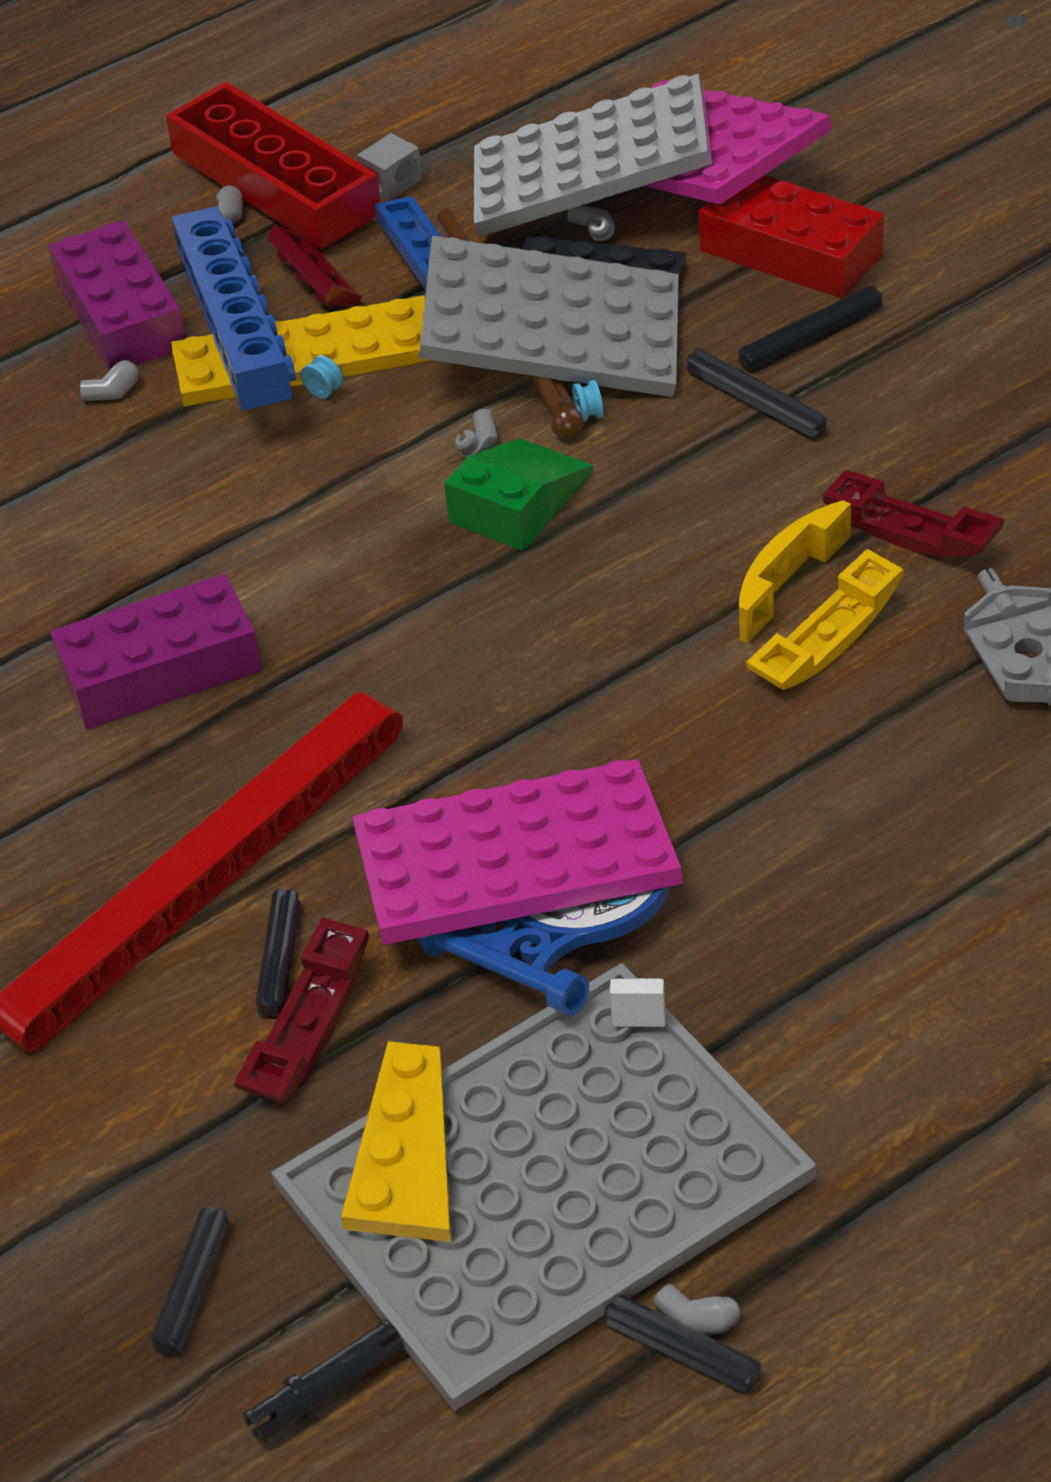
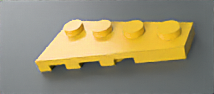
M388 1041L341 1214L343 1230L451 1242L440 1047Z

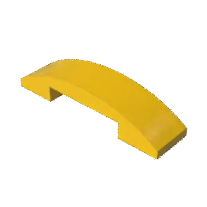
M842 500L801 517L778 533L758 554L745 576L739 597L741 641L748 644L774 617V593L810 556L826 563L851 537V503Z
M866 549L837 576L838 590L787 638L776 633L746 661L747 668L782 690L796 686L813 677L840 656L871 624L904 576L903 568Z

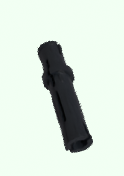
M386 1319L382 1320L379 1325L299 1377L297 1374L291 1375L283 1381L284 1388L251 1409L245 1410L243 1418L247 1427L258 1423L268 1415L270 1416L268 1421L251 1431L256 1440L264 1444L270 1437L301 1416L309 1419L318 1413L319 1404L331 1398L394 1355L403 1352L405 1346L401 1336L394 1340L390 1339L380 1347L378 1345L379 1342L397 1331L393 1324Z

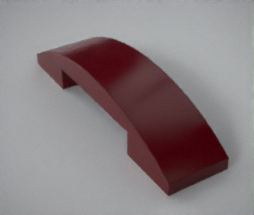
M847 469L822 495L823 503L826 505L842 500L851 503V524L901 548L929 555L960 557L982 553L1004 527L1003 518L963 506L953 517L886 496L884 481Z
M321 917L300 957L304 969L265 1043L257 1040L254 1043L234 1081L236 1089L283 1103L300 1086L317 1062L345 1008L369 939L368 930Z

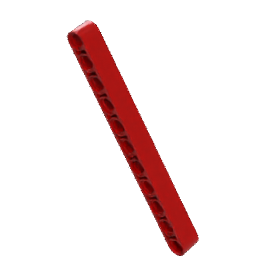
M363 691L357 692L348 698L0 992V1032L29 1052L36 1051L44 1046L391 747L401 733L403 727L402 715Z

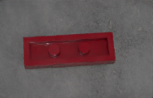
M277 225L273 226L267 239L278 250L277 257L297 270L295 276L317 291L315 297L320 302L334 309L337 305L348 309L358 305L362 296L303 235Z

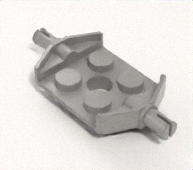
M988 568V573L986 569L981 571L977 581L985 590L986 595L964 613V632L1005 699L1012 702H1047L1051 705V588L1007 587L1002 584L994 569ZM1033 652L1038 656L1035 658H1028L1027 656L1019 653Z

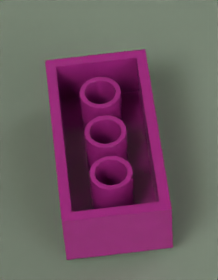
M125 220L108 223L98 229L77 236H68L62 241L48 245L57 285L108 371L120 361H130L138 365L173 353L171 342L186 339L180 307Z
M225 573L50 631L60 672L86 730L262 671L255 631Z

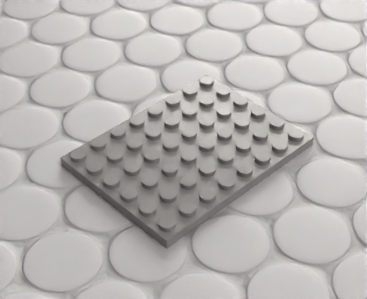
M623 963L589 982L588 998L582 1009L575 1015L568 1016L548 1006L442 1070L451 1242L343 1230L341 1214L368 1115L271 1172L274 1186L380 1319H386L393 1324L397 1330L393 1333L395 1338L401 1336L407 1353L454 1411L605 1315L607 1306L614 1301L616 1296L633 1297L817 1178V1165L667 1009L665 1027L612 1026L610 979H637Z

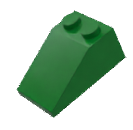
M521 438L468 456L444 482L448 522L524 551L593 473V465Z

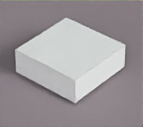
M610 979L612 1026L665 1027L664 979Z

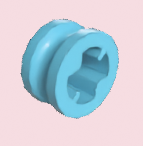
M317 356L312 360L311 364L306 365L301 370V379L305 387L320 399H326L332 394L333 390L338 389L343 384V375L339 367L326 356Z
M590 380L585 387H582L579 383L573 384L574 404L577 410L581 412L583 422L587 421L590 415H594L597 419L602 418L604 414L603 403L597 382Z

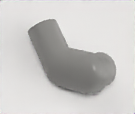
M224 186L217 193L216 201H218V207L224 220L231 219L232 224H234L243 216L244 198L236 187Z
M580 205L568 210V222L586 226L594 240L604 242L613 236L615 224L608 210L587 205Z
M124 360L114 365L102 379L81 380L80 392L82 401L123 398L136 384L139 378L138 368L134 363Z
M488 409L476 411L473 415L475 433L471 430H464L465 439L459 434L456 437L455 447L460 451L462 457L467 458L490 449L497 444L498 434L492 411Z
M673 1284L664 1286L656 1294L653 1305L665 1316L706 1336L728 1331L729 1328L734 1327L738 1323L740 1318L739 1306L730 1297L713 1296L690 1301Z

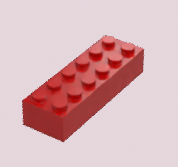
M227 81L165 115L172 153L223 187L228 185L236 187L242 193L245 201L293 232L303 235L310 243L321 250L375 218V204L381 203L377 173Z

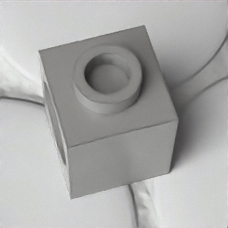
M392 133L357 155L360 164L377 173L380 198L386 201L393 200L422 180L419 148Z

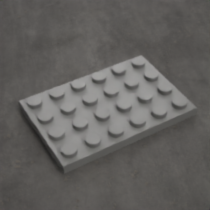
M699 74L677 76L667 84L652 89L647 87L640 88L632 92L630 96L614 101L602 100L593 105L592 108L577 113L565 112L558 115L552 121L539 125L527 124L518 129L517 132L502 137L497 135L490 136L482 140L480 144L474 145V225L479 237L713 164L704 88Z
M432 235L418 358L588 384L590 380H595L598 386L673 397L677 371L678 274L662 270L630 267L619 263H604L585 260L580 257H566L542 253L536 250L528 251L503 247L497 244H483L464 241L454 237L445 238Z

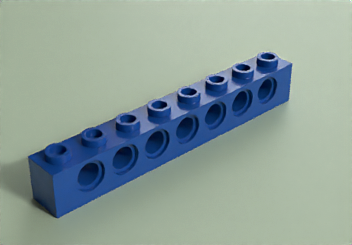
M218 206L172 216L179 255L241 410L292 399L289 382L296 380L292 358L286 353L282 335H278L273 315H269L265 296L260 294L257 278L255 275H252L248 257L243 254L239 237L236 238L231 219L224 220Z

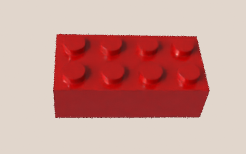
M764 175L722 204L707 202L699 210L700 251L843 299L883 254L884 213Z

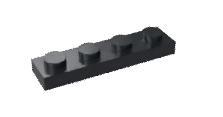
M527 236L522 250H536L547 254L580 257L585 260L611 264L619 263L630 267L662 270L678 274V289L687 266L686 252L630 247L623 244L610 245L590 243L584 240L571 241L551 239L545 236Z

